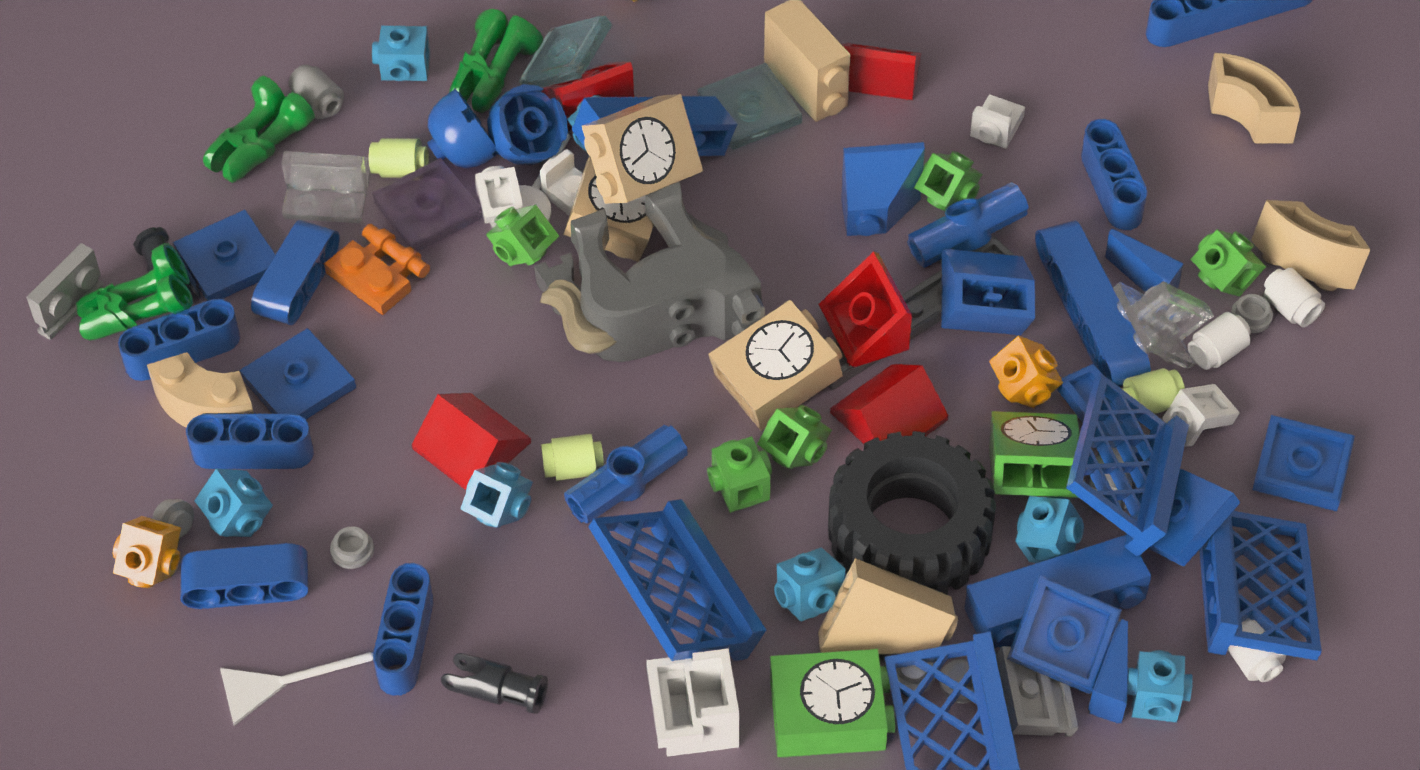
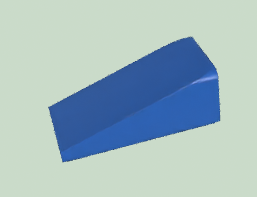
M1115 229L1109 231L1105 258L1153 300L1165 307L1179 289L1183 263Z
M1121 619V622L1118 621L1096 680L1088 708L1090 710L1089 714L1115 723H1122L1127 705L1128 621Z

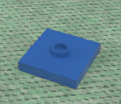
M242 210L173 242L174 249L180 254L207 301L226 298L258 283L275 256V253L246 210Z
M308 328L239 370L244 383L272 414H297L305 418V420L356 388L355 379Z
M1271 415L1252 490L1337 512L1355 435Z
M1180 468L1167 534L1148 549L1184 567L1241 502L1233 492Z
M1039 575L1035 579L1007 660L1090 694L1093 692L1122 609Z

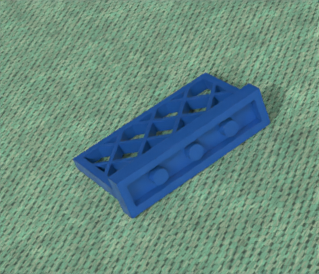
M1101 374L1092 384L1066 488L1127 533L1124 547L1138 557L1167 534L1189 424L1177 415L1167 423ZM1106 397L1113 401L1117 410L1111 409ZM1117 420L1123 421L1130 436H1125ZM1098 421L1104 422L1110 436H1105ZM1138 421L1150 430L1149 435L1144 434ZM1131 446H1136L1143 462L1138 461ZM1111 447L1117 448L1124 463L1118 462ZM1091 448H1097L1104 464L1098 463ZM1125 473H1130L1137 489H1132ZM1104 474H1110L1118 490H1112ZM1084 475H1090L1097 491L1083 481ZM1119 500L1124 501L1131 516L1122 510L1118 502Z
M682 499L668 501L663 511L593 518L589 525L590 531L671 661L692 658V653L729 649V654L733 661L748 659L767 630ZM652 527L651 531L655 537L641 531V529ZM615 531L630 539L629 545L613 538L610 532ZM636 543L657 553L656 560L634 549ZM663 558L670 560L676 570L663 564ZM629 561L651 572L649 578L635 572ZM659 576L678 586L677 592L656 583V577ZM686 590L691 593L697 603L683 597L684 591ZM650 595L672 605L670 612L655 605ZM678 609L698 619V626L676 616ZM705 625L712 626L718 637L705 631ZM671 628L693 639L692 643L679 644Z
M1233 511L1199 549L1208 652L1226 655L1229 646L1233 645L1318 660L1322 650L1306 524ZM1232 526L1245 528L1254 537L1246 541L1233 530ZM1274 535L1294 537L1295 545L1288 549ZM1263 543L1277 556L1268 560L1254 547ZM1244 555L1257 568L1248 572L1235 559ZM1285 562L1299 576L1291 580L1277 567ZM1266 574L1280 588L1272 592L1258 578ZM1246 586L1261 600L1252 605L1238 591ZM1289 594L1303 608L1295 612L1281 598ZM1269 606L1284 620L1274 624L1261 611ZM1248 618L1251 621L1255 620L1265 632L1256 634L1242 631V622ZM1293 626L1306 638L1307 642L1293 640L1284 631Z
M991 631L974 634L973 641L885 657L906 770H921L915 766L914 758L924 745L944 757L936 770H945L950 762L963 770H985L988 764L990 770H1020ZM967 656L969 670L959 683L939 671L947 659ZM936 661L933 666L928 664L929 662ZM915 665L927 674L915 691L898 681L896 668ZM934 678L953 689V692L941 708L921 696ZM971 680L974 692L966 688ZM901 693L909 698L904 706ZM960 695L977 704L978 711L968 725L948 713ZM915 703L935 714V717L923 733L906 723L905 717ZM942 719L962 731L950 750L929 738ZM979 722L981 723L983 735L974 730ZM909 735L917 739L916 743L912 748L910 744ZM968 737L973 738L986 747L987 753L977 767L956 755Z

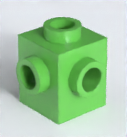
M952 151L951 155L932 153L930 159L923 166V172L914 188L928 196L927 202L945 211L955 202L970 198L975 199L980 188L978 182L983 174L971 167L973 160L959 152Z
M536 204L515 209L514 206L505 209L494 219L497 225L486 234L493 244L495 254L509 266L523 263L527 265L534 264L546 254V249L559 237Z
M1216 229L1214 233L1207 235L1200 242L1198 251L1190 259L1201 270L1198 276L1205 284L1215 290L1218 288L1221 292L1239 297L1266 268L1251 251L1254 247L1251 241L1238 231L1231 234Z
M807 406L777 408L767 422L757 445L771 454L775 462L786 468L793 469L794 467L812 466L824 455L827 449L826 440L832 430L820 422L822 417L819 413Z
M752 436L741 440H730L719 447L712 448V466L707 468L708 479L713 491L721 492L730 513L770 500L771 463L766 451L758 450Z

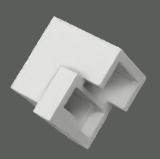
M729 649L692 653V658L671 661L669 657L646 660L658 748L666 747L667 757L739 747V709Z

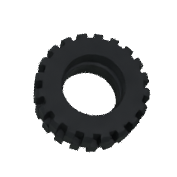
M912 431V436H902L901 432L887 434V439L880 441L876 437L865 442L864 451H861L859 448L853 450L846 457L845 464L838 467L834 475L833 485L830 487L828 539L832 542L831 550L836 561L843 562L846 574L856 558L948 595V588L950 586L955 590L960 589L969 582V575L977 574L982 568L984 558L989 554L996 511L995 491L992 481L986 477V470L982 464L976 459L970 461L971 453L962 446L957 445L954 448L949 445V439L936 435L935 439L925 437V432ZM916 498L930 502L940 508L947 515L949 521L939 529L928 533L907 534L885 526L874 516L873 512L879 506L891 500Z

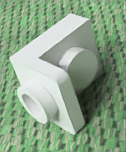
M989 94L983 106H976L972 113L970 136L1006 149L1024 118L1025 107Z
M566 149L557 157L549 159L540 170L542 192L548 197L549 201L568 215L570 214L583 174L575 168L574 154Z
M492 166L484 169L482 173L475 174V189L480 199L485 223L495 222L494 219L511 206H514L515 209L524 207L515 167Z
M1216 384L1181 389L1162 419L1167 423L1177 415L1189 424L1185 447L1194 445L1203 430L1232 425L1240 412Z

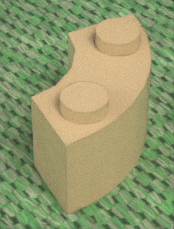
M1214 53L1208 81L1211 114L1228 116L1240 122L1250 132L1254 143L1293 144L1301 111L1296 96L1287 83L1272 70L1253 60L1236 55Z
M1266 200L1251 239L1255 246L1263 253V259L1266 262L1281 266L1284 269L1293 268L1303 278L1313 281L1318 287L1328 291H1334L1337 288L1354 290L1371 250L1354 226L1338 224L1327 220L1311 211L1303 202Z
M188 352L147 364L158 402L171 418L184 427H187L192 418L202 414H254L240 371L229 373L207 371L194 363Z

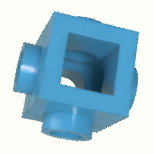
M381 26L379 41H373L372 62L373 64H379L381 80L427 81L430 61L427 26Z
M497 462L495 465L476 469L467 484L466 495L460 509L477 517L479 522L495 528L519 521L529 509L531 496L528 494L533 481L521 476V470L504 462Z
M216 469L194 500L209 520L210 527L220 536L252 537L261 527L263 519L273 507V504L263 493L262 485L251 477L248 471Z
M1029 496L1025 511L1018 518V534L1015 542L1029 562L1039 563L1073 552L1076 543H1079L1083 537L1084 523L1071 501L1065 497Z
M822 547L778 563L777 583L774 586L776 599L783 608H787L799 621L802 622L809 618H814L829 611L834 604L835 597L845 579V568Z
M1162 650L1139 652L1136 668H1128L1127 695H1133L1132 717L1177 722L1182 701L1190 702L1193 677L1192 674H1185V656L1172 655Z

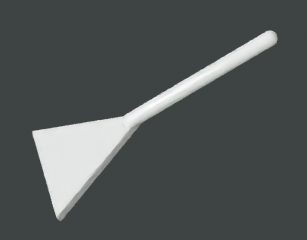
M373 653L361 654L284 676L220 668L234 726L287 684L372 661Z

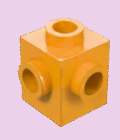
M1019 335L989 361L1000 382L998 388L1001 394L1012 403L1017 402L1035 408L1037 405L1047 401L1051 393L1063 384L1056 370L1058 364L1054 356L1045 349L1044 345Z
M140 516L123 523L121 534L116 539L113 547V557L116 559L113 573L127 577L128 583L143 588H151L155 584L170 578L177 570L180 562V551L177 550L181 527L145 516Z

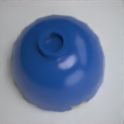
M523 84L505 92L491 107L488 116V136L496 146V152L502 158L517 165L530 166L555 156L560 151L558 149L561 143L566 140L568 134L567 117L561 104L555 97L550 99L546 94L542 93L541 91L544 89L537 85Z
M456 88L434 105L428 116L427 125L432 139L427 144L440 162L447 158L455 166L467 169L478 167L498 155L495 149L496 146L489 138L481 121Z

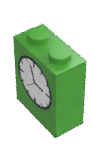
M991 411L989 456L995 494L1079 498L1066 488L1080 435L1077 415Z
M878 649L770 656V686L777 757L886 750L887 733L895 732L893 705L885 706L883 693H890V684L886 666H880Z

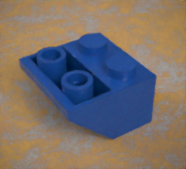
M943 249L941 328L1022 335L1035 320V279L1023 256Z

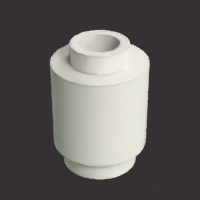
M1293 268L1275 270L1264 283L1266 288L1263 295L1264 298L1292 324L1298 323L1301 327H1306L1313 323L1325 308V303L1320 299L1321 294Z
M1224 312L1194 333L1193 340L1188 343V351L1195 363L1205 370L1211 367L1218 368L1250 345V327L1241 316Z
M1248 618L1242 622V631L1256 634L1265 632L1255 620L1251 621ZM1230 645L1228 648L1229 653L1250 681L1260 680V682H1267L1275 678L1283 670L1282 664L1286 659V655Z

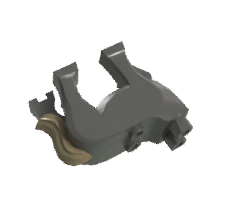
M680 182L654 191L645 197V214L658 229L669 248L645 257L634 264L626 273L613 264L604 252L609 241L605 209L570 221L571 241L579 256V272L582 277L581 287L574 283L572 253L560 256L563 263L551 268L548 267L546 262L534 266L537 285L543 291L540 303L551 305L553 312L562 316L568 342L576 350L588 354L595 353L603 360L625 362L641 359L673 347L686 346L692 340L700 337L714 336L726 341L765 316L759 278L744 258L728 246V236L725 233L704 224L687 213L683 204Z

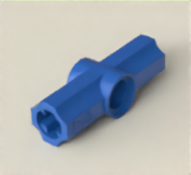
M1010 182L979 199L970 198L955 202L945 210L944 217L908 234L907 243L918 264L923 268L941 260L943 249L963 251L978 249L991 240L992 233L1028 215L1029 206L1026 197L1022 194L1018 185Z
M664 424L632 447L621 446L614 449L608 455L607 464L564 492L565 501L570 507L572 514L581 523L585 522L588 524L593 518L599 517L620 501L626 502L638 499L644 493L648 482L688 455L687 446L683 442L680 433L672 425L666 426Z

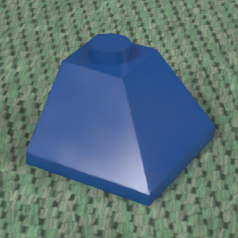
M924 142L843 149L841 202L846 236H871L887 233L921 200V192L914 187L923 172Z

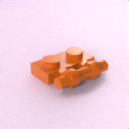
M368 224L362 231V236L370 242L365 248L352 240L326 261L324 266L327 275L381 315H384L411 292L410 281L406 277L413 273L419 278H424L430 271V265L421 259V254L412 247L405 248L396 241L395 235L387 229H379L373 224ZM387 254L396 262L388 266L380 259Z

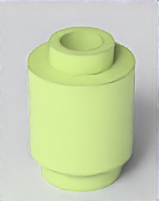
M381 138L379 142H372L370 144L369 168L372 174H380L382 178H420L422 170L428 169L427 146H422L419 138Z
M1165 368L1126 378L1121 389L1156 414L1167 411L1179 391L1185 389V386L1177 370L1168 371Z
M592 434L551 438V443L541 444L545 478L556 477V481L588 477L596 471V467L604 466L601 441L593 442Z

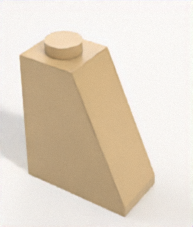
M855 558L835 597L834 604L829 609L818 631L820 652L878 649L879 654H903L940 647L943 639L950 640L958 622L952 597Z

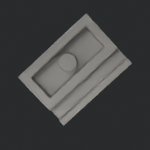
M83 243L79 244L26 297L34 322L40 325L37 329L38 333L49 340L77 314L76 303L80 298L104 287V283L98 279L101 273L94 250Z
M1002 646L996 654L1012 734L1053 736L1055 733H1065V736L1072 737L1079 727L1070 686L1007 660L1011 647Z

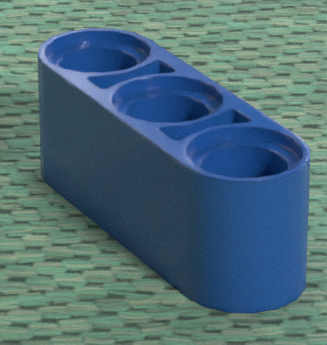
M1107 119L1093 120L1086 126L1081 153L1083 165L1110 224L1120 230L1135 229L1141 224L1143 219L1147 188L1117 124Z
M303 220L296 221L254 290L251 300L252 313L288 325H294L326 274L324 263L338 251L340 243L339 232Z
M213 299L194 305L182 312L172 313L132 327L122 333L118 340V346L128 376L134 380L145 381L151 379L147 364L188 352L194 363L209 359L234 349L239 343L240 332L234 307L231 303L224 299Z
M202 414L192 418L186 427V436L192 458L196 465L201 468L297 469L307 465L314 455L308 422L297 414Z
M284 543L190 552L181 559L180 600L190 608L208 609L295 601L305 597L308 593V552L301 545Z
M405 563L398 566L390 577L373 652V662L378 684L381 690L393 696L408 693L417 682L433 608V594L429 573L426 568L416 563ZM411 589L418 590L414 593H406V591ZM401 627H411L410 629L405 631L397 630ZM393 665H403L395 670L388 669Z

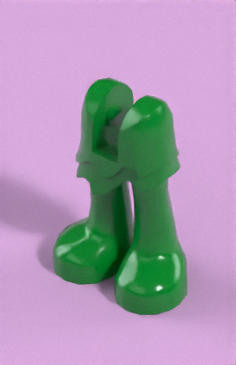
M496 9L484 10L477 17L474 27L477 37L470 54L466 51L464 52L463 59L459 62L458 71L449 90L450 93L456 88L466 101L474 92L472 109L481 114L488 111L500 95L504 87V79L517 54L534 55L543 44V36L533 24L519 16H512L508 23L506 15ZM500 44L488 67L486 59L494 45Z
M264 75L260 76L252 85L251 94L255 106L251 112L237 125L224 130L207 148L203 156V164L206 168L216 173L223 170V177L231 183L237 182L258 164L272 157L275 153V145L291 134L303 130L315 119L312 107L302 96L291 92L285 97L281 88L272 79ZM271 121H273L272 124L258 136L257 133L266 125H268Z
M163 243L152 250V264L154 268L147 274L120 284L113 285L111 283L106 287H101L83 296L77 301V313L82 318L79 322V331L84 339L90 341L98 340L138 326L137 321L166 313L176 314L192 306L193 298L191 292L186 287L190 282L188 273L173 246L169 243ZM149 296V297H147V298H145V299H143V300H140V301H138V302H135V303H133V304H130V305L128 304V303H130V302H132V301H135V300H137V299H140V298Z

